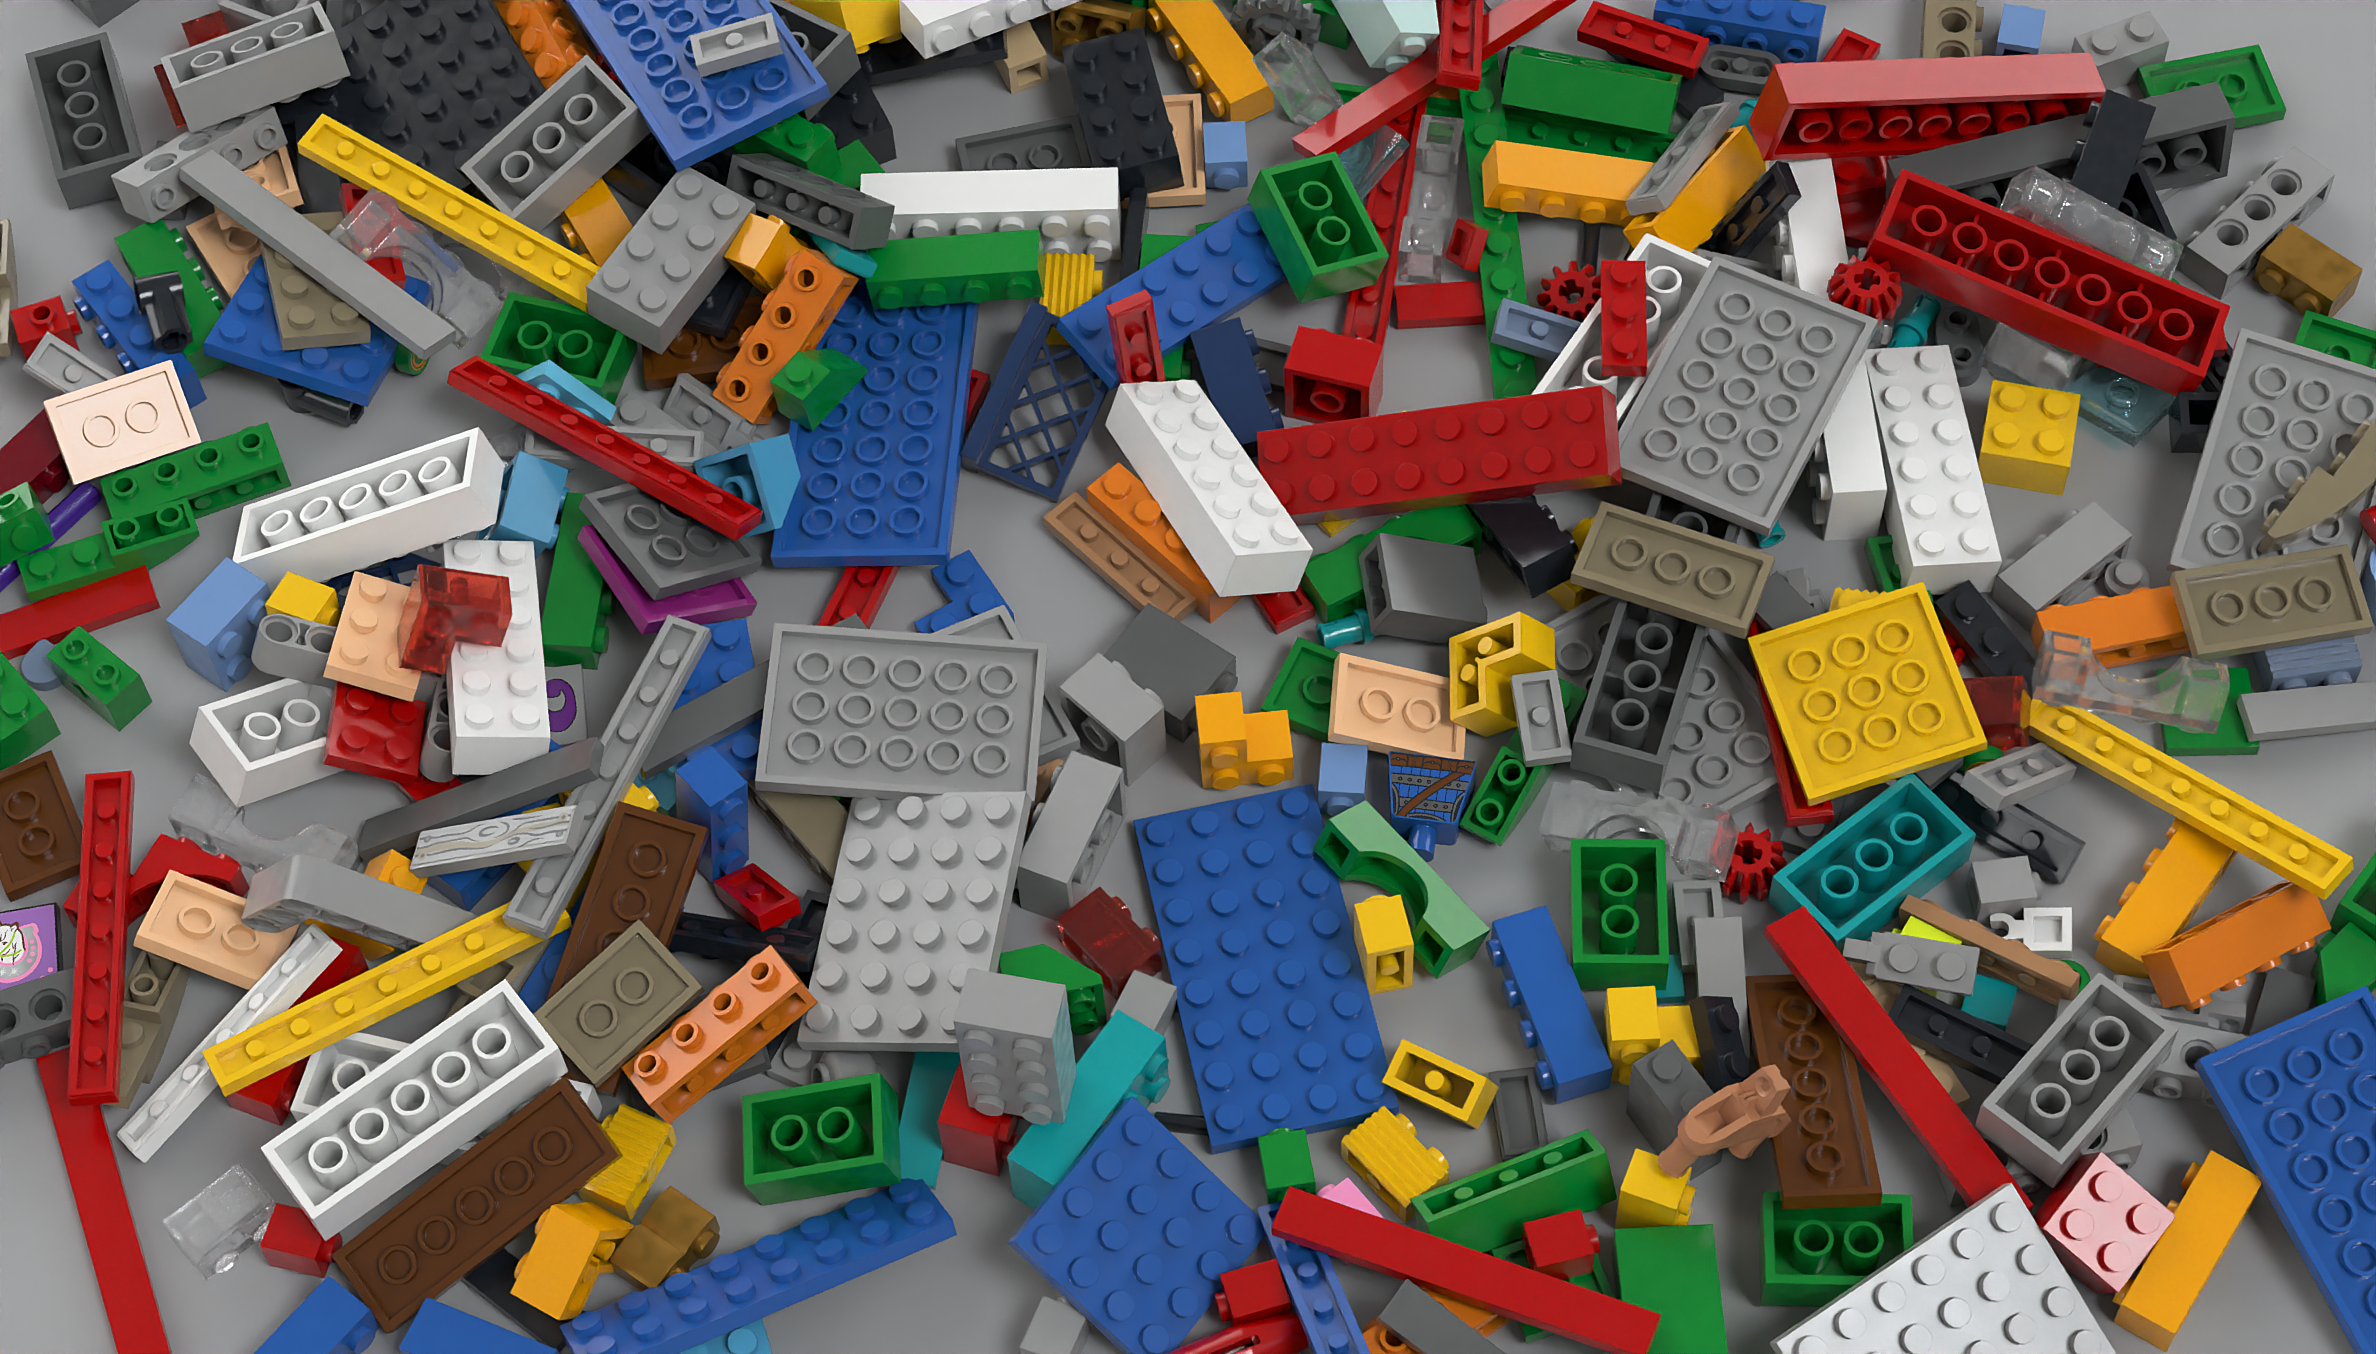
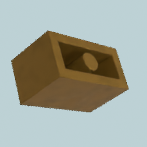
M2290 223L2260 255L2253 280L2260 284L2267 292L2279 296L2297 308L2302 315H2305L2306 310L2333 318L2355 294L2363 269Z

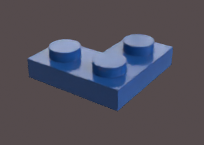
M967 550L950 559L949 565H938L931 569L932 580L949 604L915 621L914 625L916 633L931 634L1001 605H1005L1014 623L1015 619L1014 613L971 551Z

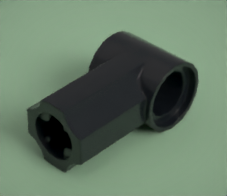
M171 271L134 278L133 284L138 310L141 316H146L155 348L163 350L167 354L183 352L187 345L193 343V335L185 311V296L179 272Z
M278 378L287 405L296 413L314 412L348 427L353 423L357 424L364 414L365 406Z

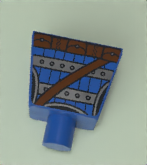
M1389 751L1390 825L1404 840L1408 841V844L1425 862H1430L1434 859L1436 844L1451 846L1457 842L1461 830L1459 823L1469 807L1475 789L1476 761Z

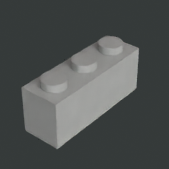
M2094 501L2080 512L2074 509L2063 518L2057 530L2049 536L2046 534L2040 535L2031 543L2025 555L2017 561L2010 559L1999 568L1992 600L2025 630L2031 633L2036 612L2042 611L2051 605H2068L2101 579L2112 562L2126 558L2132 534Z

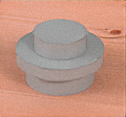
M2118 559L2107 567L2104 575V584L2112 597L2129 594L2137 588L2149 587L2150 574L2147 568L2136 560Z

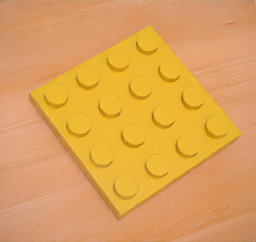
M1923 581L1748 638L1750 652L1808 806L1987 749L1986 737Z

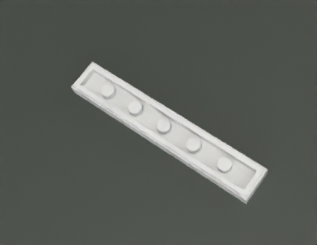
M315 923L311 924L117 1132L119 1139L137 1158L146 1163L218 1085L205 1061L202 1051L288 1010L343 949Z

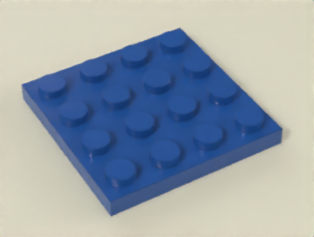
M261 253L204 341V355L368 407L395 361L398 341L368 319L371 330L370 343L283 350ZM405 275L406 284L404 291L427 307L433 297L434 284Z
M1132 1096L1124 1100L1013 1235L1008 1244L1124 1354H1166L1176 1350L1215 1300L1214 1294L1222 1291L1220 1274L1239 1269L1265 1237L1260 1218Z

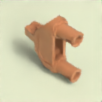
M1773 1064L1762 1067L1743 1082L1726 1086L1692 1108L1680 1121L1677 1131L1678 1136L1659 1154L1658 1163L1660 1168L1670 1177H1683L1700 1156L1711 1155L1720 1149L1728 1148L1734 1156L1746 1159L1753 1155L1755 1149L1767 1137L1771 1138L1779 1135L1792 1120L1781 1105L1791 1087L1787 1080L1781 1076L1777 1066Z

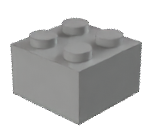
M1098 652L1059 686L1061 707L1080 739V746L1095 759L1123 768L1124 784L1128 787L1167 753L1164 704L1162 700L1152 690L1148 688L1143 690L1133 682L1129 672L1119 662L1113 661L1111 663Z

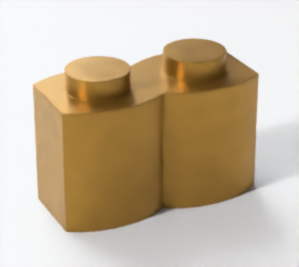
M670 1185L653 1202L641 1222L623 1239L613 1253L610 1263L617 1275L639 1290L644 1291L648 1288H657L670 1276L678 1273H687L690 1266L700 1257L705 1259L714 1251L720 1239L718 1234L720 1231L719 1223L715 1215Z

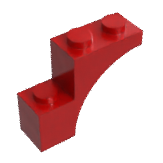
M161 833L134 875L130 873L128 926L149 911L169 870L244 898L250 887L241 870V864L223 853H219L217 856L203 851L197 843L186 837H179L176 840ZM79 882L63 905L74 928H77Z

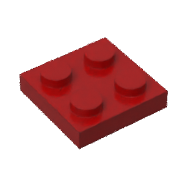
M337 681L332 693L323 764L412 786L418 776L426 701L413 699V702Z

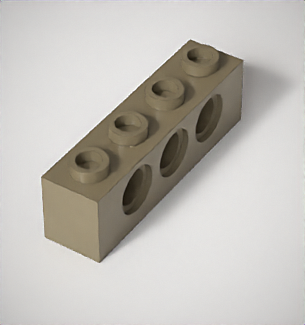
M1923 0L1920 59L1980 57L1982 54V39H1975V32L1982 31L1984 7L1977 6V0Z

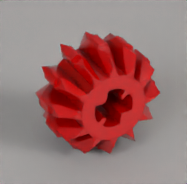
M1853 254L1848 264L1838 263V266L1834 269V275L1828 280L1826 292L1828 293L1829 301L1877 319L1878 328L1881 320L1891 322L1895 316L1896 309L1901 305L1903 292L1902 287H1900V273L1890 272L1889 260L1877 264L1872 254L1866 261L1859 260Z
M1572 260L1569 262L1568 271L1562 272L1560 267L1554 265L1552 271L1555 279L1542 278L1540 284L1545 292L1537 295V303L1539 306L1544 307V311L1583 323L1601 297L1600 275L1594 276V267L1589 263L1580 272L1576 262ZM1579 293L1580 297H1576L1578 302L1568 303L1567 299L1571 301V294Z
M1751 822L1745 826L1744 832H1740L1731 824L1726 831V837L1716 835L1714 838L1712 850L1707 854L1706 865L1711 869L1709 879H1720V885H1722L1721 893L1724 898L1736 892L1739 894L1742 905L1747 901L1749 894H1753L1762 902L1766 898L1767 889L1770 890L1772 877L1787 866V861L1782 857V841H1770L1771 833L1769 828L1757 834L1754 833Z

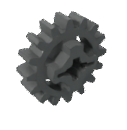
M1238 0L1237 4H1234L1230 18L1233 29L1239 34L1244 44H1251L1250 52L1255 53L1262 50L1265 52V57L1269 59L1273 54H1278L1283 61H1287L1288 54H1292L1299 59L1302 58L1303 51L1311 53L1314 44L1318 42L1321 25H1319L1320 14L1313 13L1314 5L1312 3L1301 4V0Z

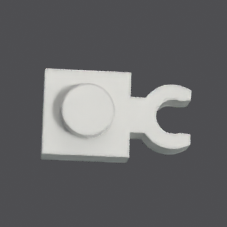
M2072 907L2024 908V920H2015L2012 916L2005 913H1996L1990 916L1991 929H2005L2008 931V934L2002 938L2018 940L2025 944L2030 951L2045 958H2072Z

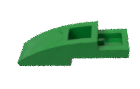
M187 497L100 522L103 533L16 559L30 603L72 591L146 565L147 569L150 570L184 549L200 536Z
M1558 678L1569 735L1584 708L1588 692ZM1517 727L1507 747L1503 745L1459 823L1460 827L1501 847L1524 817L1557 763L1525 767Z

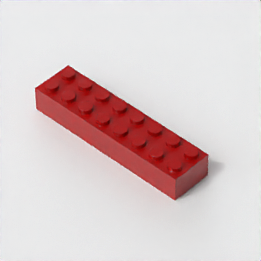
M2091 53L1985 55L1980 57L1906 58L1895 60L1868 59L1864 61L1810 63L1787 62L1774 64L1749 119V124L1763 161L1912 155L1946 145L1958 144L1988 135L2062 119L2067 116L2087 113L2092 101L2100 103L2106 89Z
M1902 168L1888 195L1862 261H1866L1872 254L1877 264L1889 260L1890 272L1900 273L1901 281L2174 396H2177L2178 392H2195L2205 378L2231 307Z
M1602 385L1257 432L1259 472L1296 526L1622 484L1616 397Z

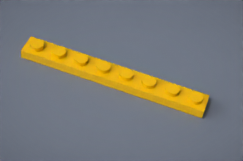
M323 113L297 143L299 153L582 311L588 312L586 286L601 267Z
M2045 687L2016 717L2019 730L2323 900H2326L2354 869L2353 857Z
M510 901L202 1051V1054L224 1097L545 939L505 925L503 916L511 903ZM564 909L550 937L572 927L571 919L566 909Z

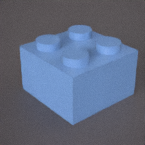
M228 557L166 619L186 666L225 692L237 681L244 679L253 665L251 654L261 620L268 615L265 603L272 595L265 581Z

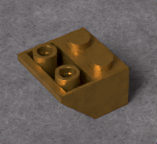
M1082 0L1050 12L1054 55L1063 57L1061 48L1063 46L1143 27L1145 37L1147 36L1146 10L1143 7L1110 0Z

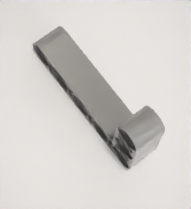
M284 614L267 615L259 624L251 654L252 662L259 670L265 673L333 689L337 681L323 677L338 627ZM428 649L414 699L426 701L425 711H428L420 751L419 770L426 778L444 783L453 780L457 776V774H452L445 653Z
M293 855L252 877L241 921L247 927L258 931L278 933L312 918L407 952L479 917V915L317 857Z

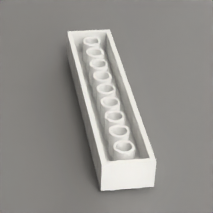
M1831 158L1765 161L1766 172L1776 161L1789 163L1802 196L1768 233L1769 237L1775 236L1777 244L1772 249L1774 271H1781L1782 280L1779 281L1829 300L1828 293L1826 292L1828 280L1834 275V269L1838 266V263L1848 264L1849 262ZM1864 354L1810 456L1811 460L1806 464L1808 487H1815L1817 498L1812 500L1814 524H1821L1824 541L1866 539L1877 537L1887 485Z

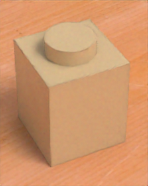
M1026 21L1007 28L1008 58L996 60L994 63L1010 93L1014 94L1049 81L1047 54L1030 22Z

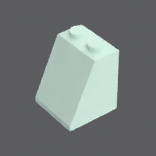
M1331 0L1370 68H1385L1386 71L1394 73L1422 55L1440 34L1435 0Z

